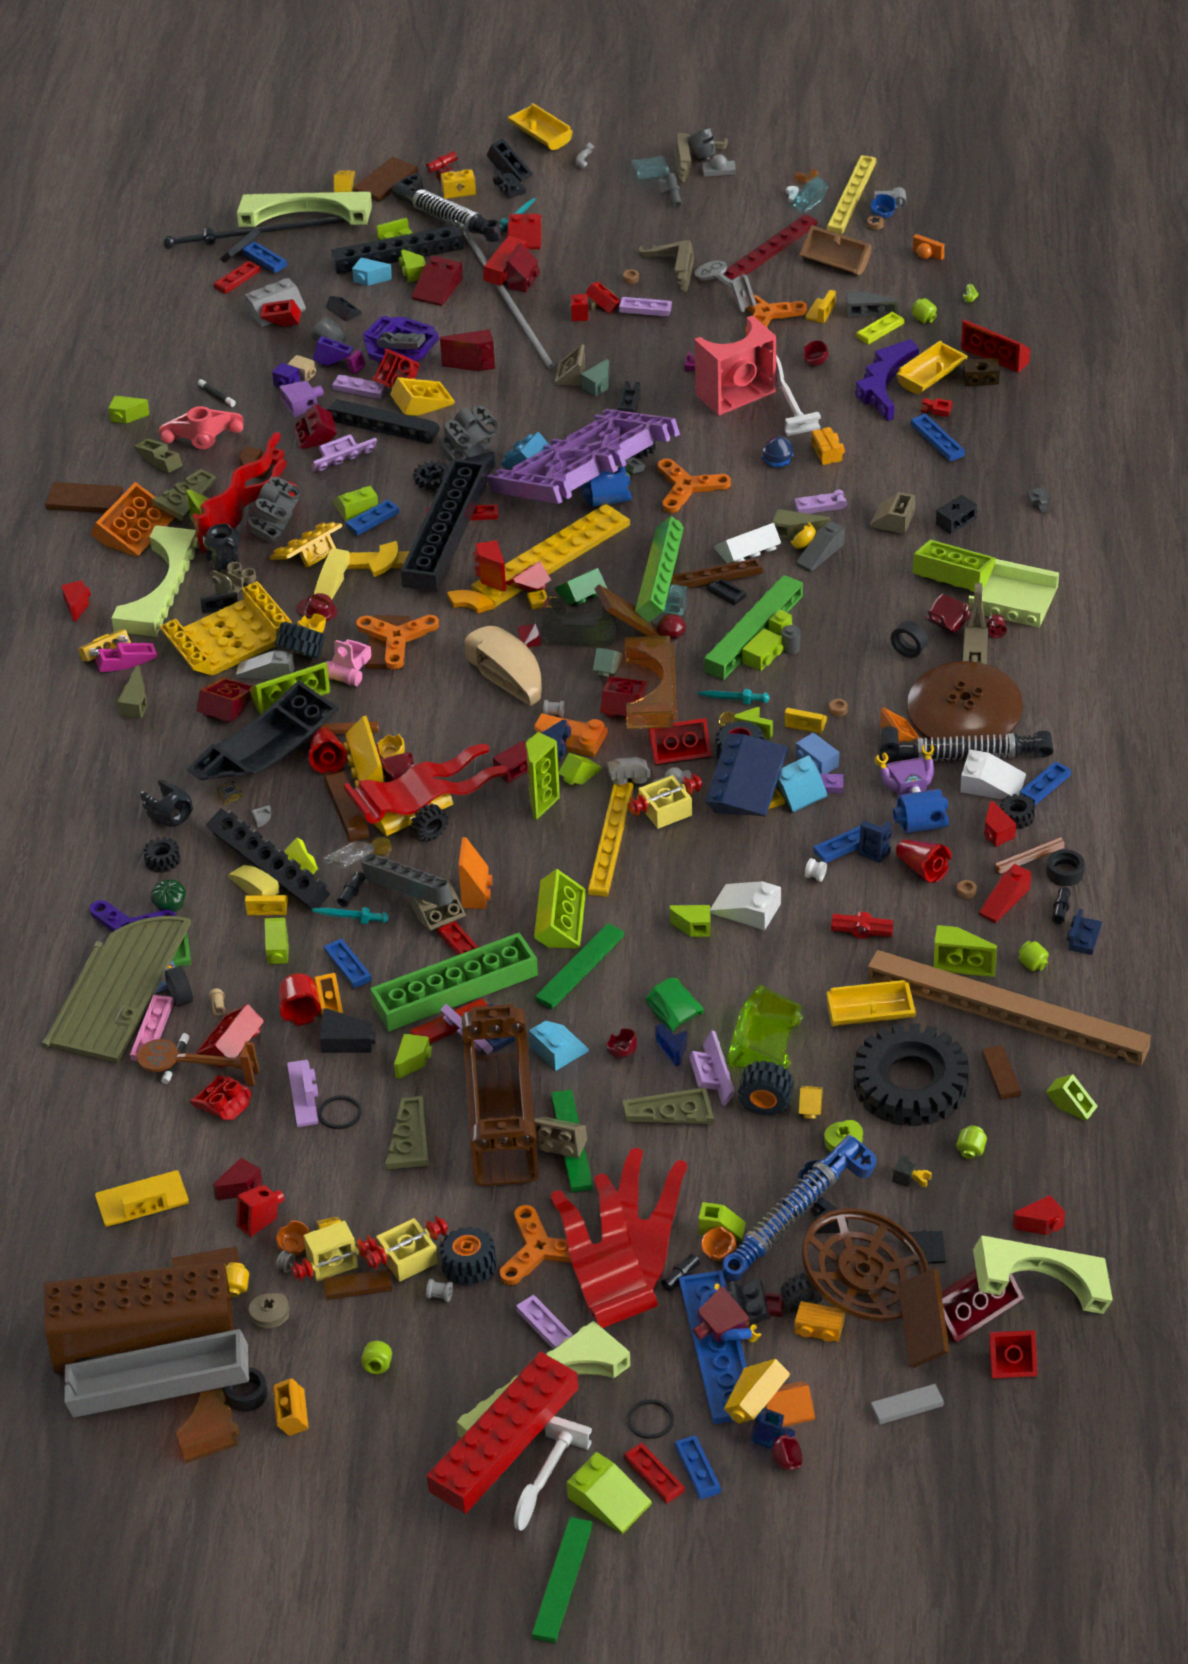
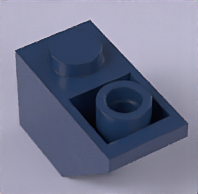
M564 719L541 732L557 741L558 762L561 761L562 756H565L566 740L570 738L572 730L568 721Z

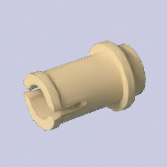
M213 989L208 997L212 1003V1013L219 1016L225 1013L223 1001L225 994L221 989Z

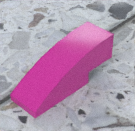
M117 643L116 649H98L100 653L96 656L95 662L100 672H111L141 665L157 658L158 654L153 643Z

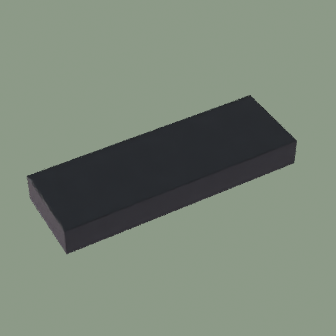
M257 227L225 253L220 260L226 263L260 233Z

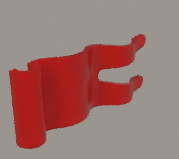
M275 432L270 437L266 453L261 459L238 467L232 474L230 486L223 493L206 500L200 506L201 515L193 514L192 518L201 552L207 553L203 537L209 528L223 523L230 525L233 529L237 527L243 518L244 508L257 500L264 484L269 482L270 478L263 483L245 487L247 480L261 475L271 465L273 449L280 440V433ZM281 459L274 466L271 477L280 476L286 467V460Z
M478 744L465 749L454 759L445 763H419L394 781L383 783L374 780H361L358 787L354 790L349 783L344 784V791L369 823H377L384 818L386 812L410 815L419 812L421 807L424 809V805H429L441 795H466L472 793L492 778L507 774V768L505 766L489 767L462 782H449L433 778L455 775L475 757L489 752L487 744Z
M633 1148L630 1150L623 1166L618 1195L621 1201L629 1242L635 1252L646 1284H649L654 1291V1287L665 1267L672 1223L682 1180L687 1171V1163L683 1160H678L674 1163L668 1173L655 1210L649 1219L642 1220L638 1217V1189L643 1151L639 1148Z
M598 1174L594 1180L600 1200L602 1240L600 1243H591L580 1212L562 1191H554L551 1194V1201L562 1218L571 1264L579 1281L588 1310L592 1317L595 1316L597 1324L601 1328H605L658 1307V1302L652 1287L645 1282L639 1262L629 1242L618 1192L606 1174Z

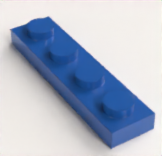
M923 414L911 419V426L949 461L965 456V450L929 416Z

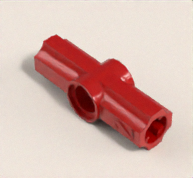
M858 912L855 916L835 913L832 915V931L850 932L860 939H865L869 935L892 937L894 920L872 918L871 914L867 912Z

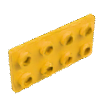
M325 522L315 526V530L306 531L301 534V538L289 541L288 546L275 549L274 554L269 557L271 560L288 559L299 553L305 567H310L327 557L332 548L336 549L330 534L343 526L341 523L334 522L325 524Z
M178 1170L95 1193L106 1227L189 1204V1199Z

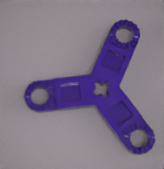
M103 900L96 901L90 906L91 916L112 932L138 920L158 916H176L171 910H162L129 918ZM101 907L102 909H105L101 912H97V909H101Z

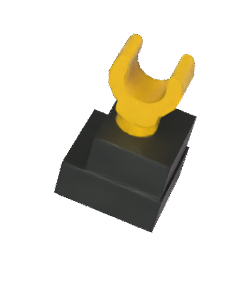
M902 1154L894 1168L892 1182L909 1187L914 1179L921 1187H927L928 1181L923 1178L931 1180L932 1173L927 1170L916 1171V1164L910 1162V1157Z

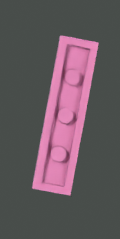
M153 995L130 1053L131 1060L137 1061V1053L141 1046L149 1041L161 1038L174 1004L173 997Z

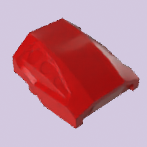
M386 348L382 362L372 380L393 389L397 377L415 379L419 363Z
M217 1075L214 1081L195 1098L190 1100V1103L194 1107L218 1116L221 1119L234 1120L248 1107L251 1092L248 1087L239 1084L237 1080Z

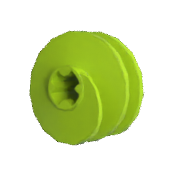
M854 1120L831 1124L824 1133L826 1148L831 1152L847 1135L855 1137L862 1143V1127Z

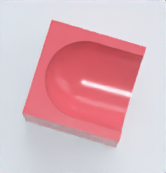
M752 315L747 317V337L738 342L717 344L706 341L701 337L696 338V396L720 416L776 392V335Z

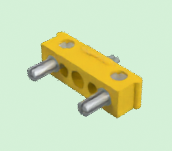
M123 628L94 639L91 643L79 647L78 651L82 661H90L99 655L98 649H116L117 643L131 642L127 631Z

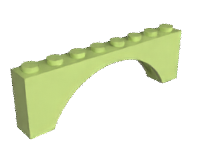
M371 192L245 194L242 196L237 211L239 227H255L263 221L279 215L304 211L334 214L346 219L351 225L367 224L372 208Z
M155 525L150 535L152 551L159 554L169 565L168 573L163 582L147 596L132 603L116 607L112 616L114 632L124 628L128 634L157 636L158 631L161 630L160 626L163 625L164 618L168 616L169 607L173 605L174 596L178 594L179 585L184 581V574L189 570V563L194 559L195 550L199 548L196 530Z
M592 1321L587 1326H583L575 1335L565 1339L560 1346L546 1354L576 1371L577 1375L595 1374L615 1378L631 1366L630 1352L595 1321ZM517 1376L503 1388L497 1389L488 1399L481 1401L476 1408L459 1418L457 1421V1431L460 1438Z

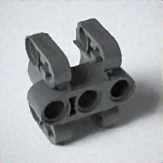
M475 406L472 412L465 407L456 414L454 420L446 422L444 427L445 435L440 438L439 448L450 462L452 459H456L453 456L455 453L462 456L459 460L480 455L491 448L493 443L492 436L497 432L499 424L484 406ZM491 424L495 429L489 430L486 428V425ZM487 439L489 444H482L481 441Z
M271 477L269 482H266L260 491L246 523V529L265 541L275 542L292 516V510L296 506L301 493L299 488L279 477ZM288 492H293L296 496H291ZM266 531H272L275 535H269Z

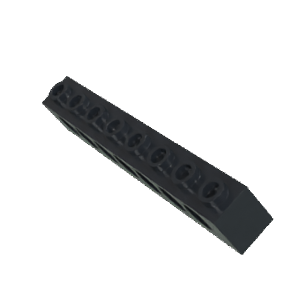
M453 225L331 249L332 264L336 274L352 271V268L360 258L390 264L399 262L401 250H406L423 257L464 249L463 235L459 226Z
M220 808L205 825L215 836L255 867L273 877L281 887L311 910L319 908L330 895L325 889L327 885L319 878L317 880L313 879L314 875L306 868L304 870L300 869L301 865L293 858L288 860V855L283 850H275L276 846L268 839L262 840L263 836L255 829L253 831L249 830L251 827L243 820L239 822L237 820L238 817L232 811L226 812Z

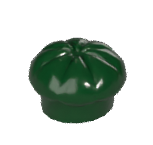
M162 880L152 888L150 898L160 911L171 910L176 912L184 905L186 890L177 880Z

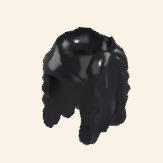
M225 523L210 527L203 537V542L207 547L206 558L208 561H213L212 569L219 573L221 569L227 570V565L231 562L240 563L238 559L239 533Z
M158 780L162 796H164L162 800L159 801L146 792H141L142 806L146 809L147 815L164 826L176 827L181 825L194 810L191 797L181 788H178L177 785L169 784L164 780ZM174 808L179 811L177 815L171 816Z

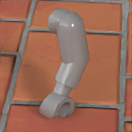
M590 142L576 157V165L580 169L587 165L584 159L592 152L590 149L595 148Z

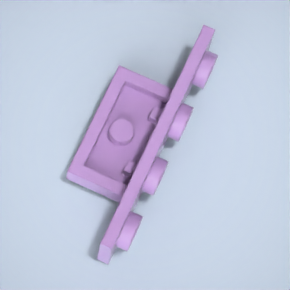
M350 434L323 444L319 447L323 458L313 461L311 470L312 472L323 471L328 466L333 464L339 465L346 459L356 458L359 454L370 453L375 449L377 439L373 438L356 444Z
M711 1031L703 1043L705 1053L692 1051L689 1058L698 1087L717 1090L722 1106H726L734 1096L735 1089L732 1085L730 1073L727 1069L716 1032Z
M308 1060L289 1062L287 1066L297 1127L318 1124L314 1098L318 1096L317 1084H312V1081H316L314 1068L310 1069Z

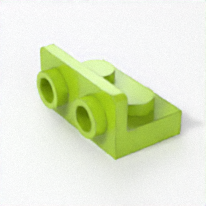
M407 218L377 226L378 240L412 234Z

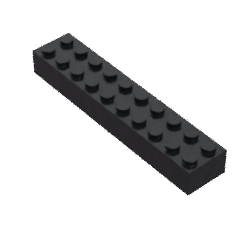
M452 459L402 566V587L438 592L488 481L487 463Z

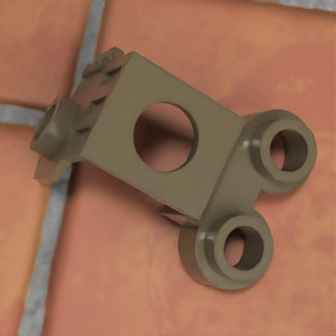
M231 562L227 565V576L215 570L210 572L211 582L214 584L215 593L218 595L230 593L232 587L235 589L233 592L238 593L242 590L243 583L250 585L256 580V571L252 568L242 570V565L239 562Z

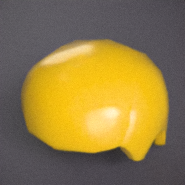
M810 522L794 537L793 541L791 540L794 548H807L815 537L816 530Z
M313 614L311 619L303 616L301 620L297 621V625L323 633L326 618L319 614Z
M388 734L377 743L381 759L405 752L404 739L399 734L396 736Z

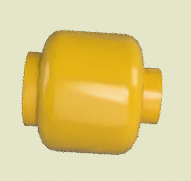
M233 1262L227 1264L226 1271L230 1296L238 1297L239 1294L247 1291L249 1271L241 1263Z

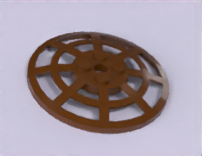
M838 1209L820 1216L808 1229L802 1243L801 1255L803 1266L814 1288L823 1298L839 1310L868 1321L884 1322L903 1318L902 1312L892 1314L887 1309V1307L900 1299L899 1286L888 1282L889 1271L898 1270L900 1284L907 1280L905 1267L916 1263L909 1261H921L917 1263L920 1274L929 1270L928 1262L922 1249L904 1228L883 1215L865 1209ZM845 1219L862 1220L879 1227L874 1236L863 1232L848 1231ZM837 1221L840 1233L831 1236L824 1244L813 1236L822 1226ZM886 1231H889L902 1241L913 1255L900 1259L899 1255L887 1243L882 1241ZM851 1239L870 1242L869 1247L854 1246ZM842 1240L845 1250L839 1256L829 1248L834 1243ZM809 1243L820 1251L818 1257L820 1272H814L810 1267L807 1255ZM878 1247L886 1252L893 1262L886 1263L883 1257L876 1252ZM825 1256L836 1263V1272H826ZM858 1267L864 1268L867 1273L861 1272ZM818 1280L825 1281L827 1286L838 1297L843 1299V1302L838 1301L831 1294H829L818 1282ZM832 1280H841L849 1288L846 1295L836 1288ZM883 1288L895 1293L890 1299L883 1302L877 1294ZM856 1293L868 1295L873 1303L857 1301L854 1297ZM852 1304L866 1309H878L882 1315L868 1314L855 1310L850 1306Z

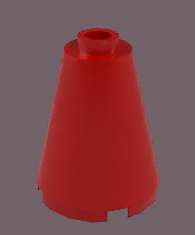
M321 727L313 734L308 755L310 765L321 774L339 771L347 760L346 749L329 728Z
M905 839L896 846L897 857L927 882H939L945 877L950 868L947 864L948 860H951L952 855L950 849L945 845Z

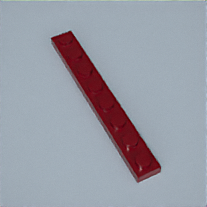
M804 214L728 267L723 275L730 280L743 274L748 275L809 232L811 225L816 227L818 220Z

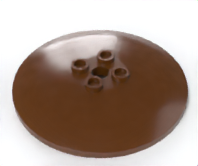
M971 661L951 662L932 668L917 679L908 696V715L917 731L928 740H931V737L933 740H937V737L941 740L943 737L950 739L951 736L952 739H956L957 736L958 739H961L964 736L966 741H968V736H970V741H975V735L977 741L981 740V735H983V740H987V735H989V740H993L994 734L995 740L999 739L1000 734L1001 738L1004 739L1005 734H1010L1018 725L1023 709L1020 690L1008 675L990 665ZM963 697L969 698V699H967V700H965V701H964V700H961V698H963Z

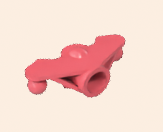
M198 406L189 410L188 413L161 425L159 435L165 444H170L179 437L190 439L196 448L207 449L214 445L215 436L223 430L240 433L243 430V417L238 413L212 410L207 407Z

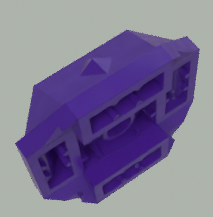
M381 316L363 333V340L369 359L380 363L386 348H380L377 340L382 338L381 336L384 332H391L393 334H424L426 339L418 349H389L416 362L425 358L426 353L439 341V335L434 326L406 317L389 318L388 316Z

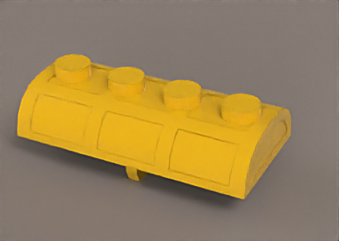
M534 103L508 117L510 124L516 126L551 150L565 146L572 137V130L569 125Z
M938 341L899 368V372L896 374L898 382L906 390L914 394H920L962 365L963 360H967L968 356L942 343V341Z
M450 794L441 795L431 802L434 805H438L442 810L453 805ZM386 812L381 821L372 824L388 836L411 825L413 822L412 817L416 816L414 814L401 815L394 812Z
M905 980L836 987L826 991L832 1027L915 1018L916 1016L909 983H905Z

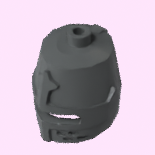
M711 128L701 130L687 137L697 159H704L706 161L715 154V139Z
M327 317L323 318L313 329L312 338L316 342H318L321 336L343 344L346 341V334L340 326Z

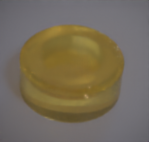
M732 711L721 713L719 715V725L722 727L726 726L727 723H733L736 713Z
M380 837L372 842V852L376 855L385 856L392 850L391 841L387 838Z

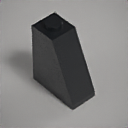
M323 1008L320 1034L322 1053H372V1044H376V1032H372L371 1023Z

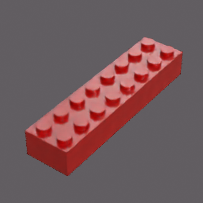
M540 1351L426 1475L429 1493L466 1514L578 1390L577 1372Z

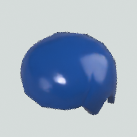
M878 194L871 202L870 211L874 216H879L883 219L889 218L895 211L896 200L888 194Z

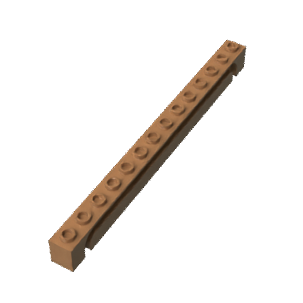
M877 950L868 965V981L882 983L905 980V983H909L912 995L1117 1059L1118 1056L1125 1058V1062L1142 1066L1150 1049L1151 1035L890 953Z

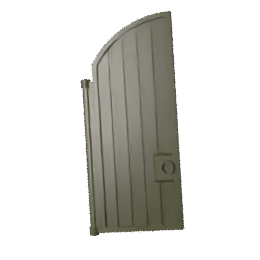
M179 916L146 918L115 930L109 935L105 945L97 941L41 1045L44 1048H49L50 1046L59 1050L119 1063L165 975V970L168 969L191 925L190 918Z

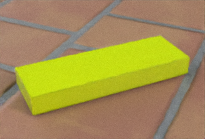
M891 312L858 331L856 338L869 345L903 325L904 318Z

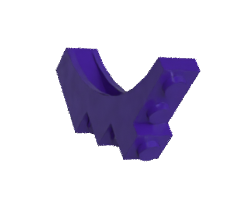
M909 339L875 351L874 364L865 366L864 379L856 381V398L860 399L864 405L871 403L887 421L893 420L894 404L889 399L886 388L891 379L899 372V368L919 355V347Z

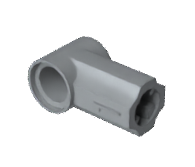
M897 187L892 191H874V199L878 194H888L896 200L897 209L903 208L906 205V192L903 188Z

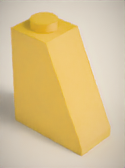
M776 1359L745 1367L724 1410L738 1424L754 1420L786 1381L790 1373Z

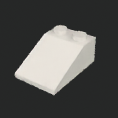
M969 750L961 775V793L1001 800L1008 795L1013 796V794L1019 796L1024 785L1026 773L990 753Z
M763 881L726 884L710 908V913L765 930L781 905V887Z

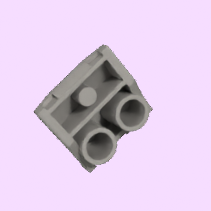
M638 757L617 758L607 762L609 776H611L612 782L615 784H626L628 778H632L634 783L641 784L645 783L647 778L650 777V769H648L647 762L644 759Z

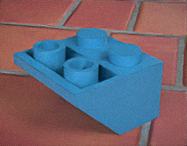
M539 432L533 435L530 433L523 441L519 440L512 446L514 449H511L504 455L505 459L501 462V465L513 469L517 464L545 450L543 446L549 445V443Z

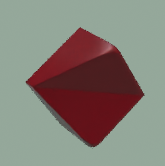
M536 623L518 627L519 640L528 648L541 645L540 633Z

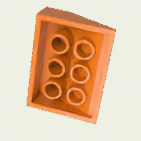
M134 482L95 523L90 535L107 547L139 557L151 544L150 535L155 525L167 527L175 517L151 505L152 499L155 496L137 482Z

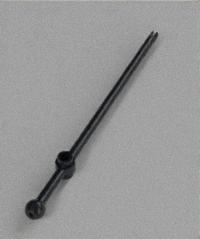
M340 216L259 226L257 228L260 233L345 222L347 220ZM207 227L199 235L176 238L167 235L163 238L164 247L172 248L174 244L204 241L207 245H213L216 239L248 235L256 227L214 232L212 228Z

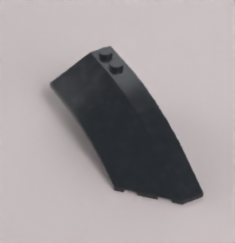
M298 680L254 721L216 745L213 743L187 768V771L199 780L256 774L282 760L301 746L339 708Z

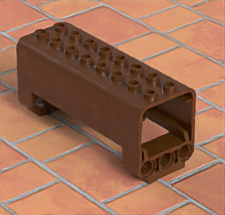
M514 1004L471 1007V1011L462 1015V1032L474 1183L479 1186L533 1182L538 1178V1161L524 1010L514 1008ZM516 1037L517 1053L475 1056L474 1040Z
M225 1261L44 1282L45 1335L54 1374L65 1373V1365L78 1363V1358L126 1353L233 1331L232 1302Z

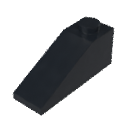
M503 138L490 146L486 156L496 168L505 173L512 172L520 182L532 176L533 173Z

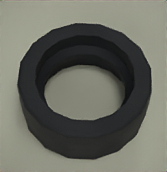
M911 621L901 622L893 630L890 637L894 649L899 654L909 658L917 657L928 644L927 634L924 629ZM902 633L910 635L917 646L909 644L903 638Z
M1062 849L1049 855L1046 873L1051 882L1060 886H1072L1078 884L1083 879L1085 861L1081 854L1073 850ZM1070 864L1077 869L1071 872H1064L1056 869L1055 866Z
M182 966L165 970L166 984L176 1007L193 1002L191 986Z
M248 1367L249 1382L259 1386V1389L249 1396H238L232 1392L235 1386L239 1384L224 1387L226 1402L231 1408L247 1412L255 1410L266 1401L268 1390L265 1376L261 1371Z

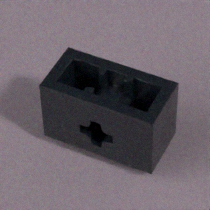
M963 495L936 510V525L950 534L977 519V504Z

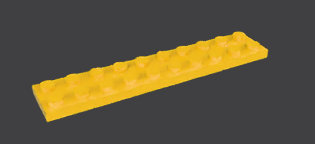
M602 505L506 563V581L539 561L549 575L630 526V519L609 505ZM480 579L471 584L472 591L489 597L495 603V607L523 591L506 585V591L502 592L481 584Z

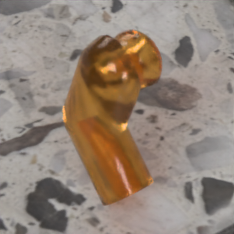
M811 169L810 174L796 172L794 178L803 182L814 181L818 179L819 171Z

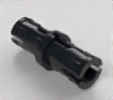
M355 872L351 880L344 885L343 892L337 898V903L340 906H348L352 898L359 893V888L366 879L362 872Z
M1067 887L1058 889L1057 899L1053 904L1054 913L1052 921L1056 924L1065 922V915L1070 907L1069 898L1071 890Z
M691 1253L683 1262L676 1264L671 1273L661 1280L663 1288L669 1292L672 1291L679 1283V1277L688 1276L691 1271L700 1265L699 1258Z

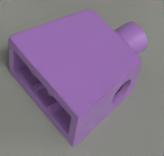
M307 381L280 386L281 400L293 417L306 413L315 403L317 404V397L324 395L321 386L312 388Z

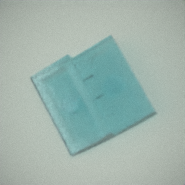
M664 156L632 160V166L638 179L663 176L670 173Z

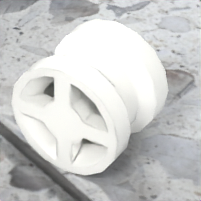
M810 858L805 868V877H813L816 881L821 882L826 874L827 863H819L815 859Z

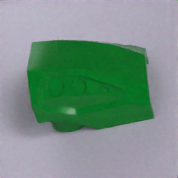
M678 978L666 979L654 986L646 996V1004L652 1009L658 1020L671 1032L696 1015L704 1013L701 1004L693 998Z

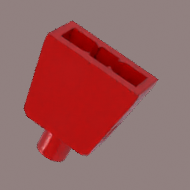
M261 1185L237 1195L236 1226L249 1237H252L277 1218L278 1204L285 1200L284 1194L280 1190L273 1192L267 1186Z

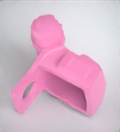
M349 639L345 642L336 640L334 642L335 654L332 661L326 662L329 679L357 687L362 681V672L359 670L370 660L371 648L368 645Z

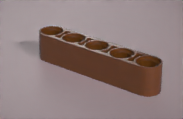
M344 771L324 775L327 791L348 841L351 843L369 838L368 828L363 815L344 791V784L349 783Z

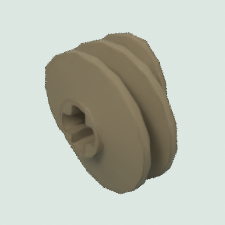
M267 1293L254 1298L249 1306L252 1323L262 1329H272L280 1326L289 1318L287 1298L280 1293Z

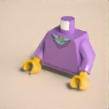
M932 744L930 745V752L924 750V745L922 747L921 753L925 756V760H923V757L889 763L886 767L888 755L886 753L882 754L884 761H881L877 755L874 761L876 765L881 767L880 774L884 785L896 792L898 796L926 791L934 776L933 759H931L934 751Z

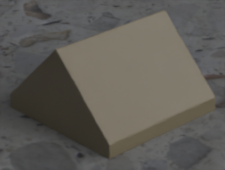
M583 344L559 362L555 379L557 385H582L581 374L584 373L585 346Z

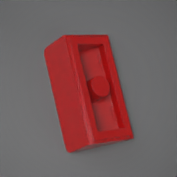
M600 282L591 283L585 292L588 297L608 313L613 312L620 306L621 300Z

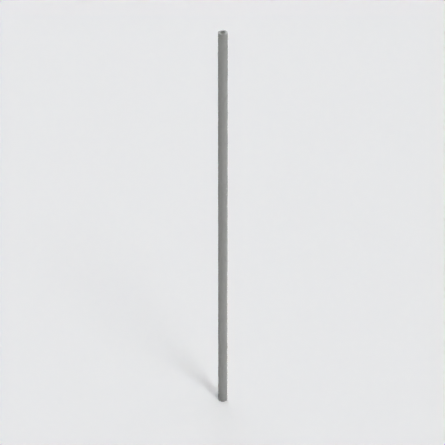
M460 229L484 267L488 262L470 233ZM495 284L548 369H553V362L503 284L501 286Z

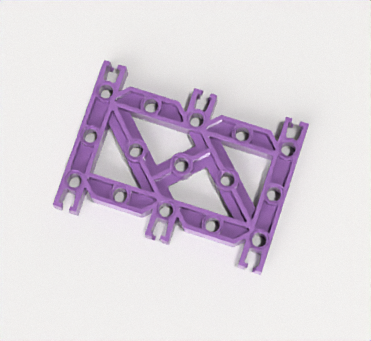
M606 409L602 412L605 416L595 415L594 422L567 436L566 440L552 439L550 440L551 445L546 444L543 446L545 450L517 464L512 470L499 469L495 472L498 476L488 475L487 479L493 493L559 504L562 502L561 497H572V490L600 475L601 471L614 473L618 470L617 466H626V459L653 445L655 440L668 442L670 441L669 435L674 437L680 435L676 420L669 417Z

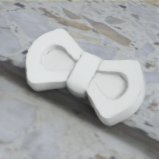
M796 186L787 187L785 191L789 194L788 201L793 204L801 202L802 198L797 194L799 188Z

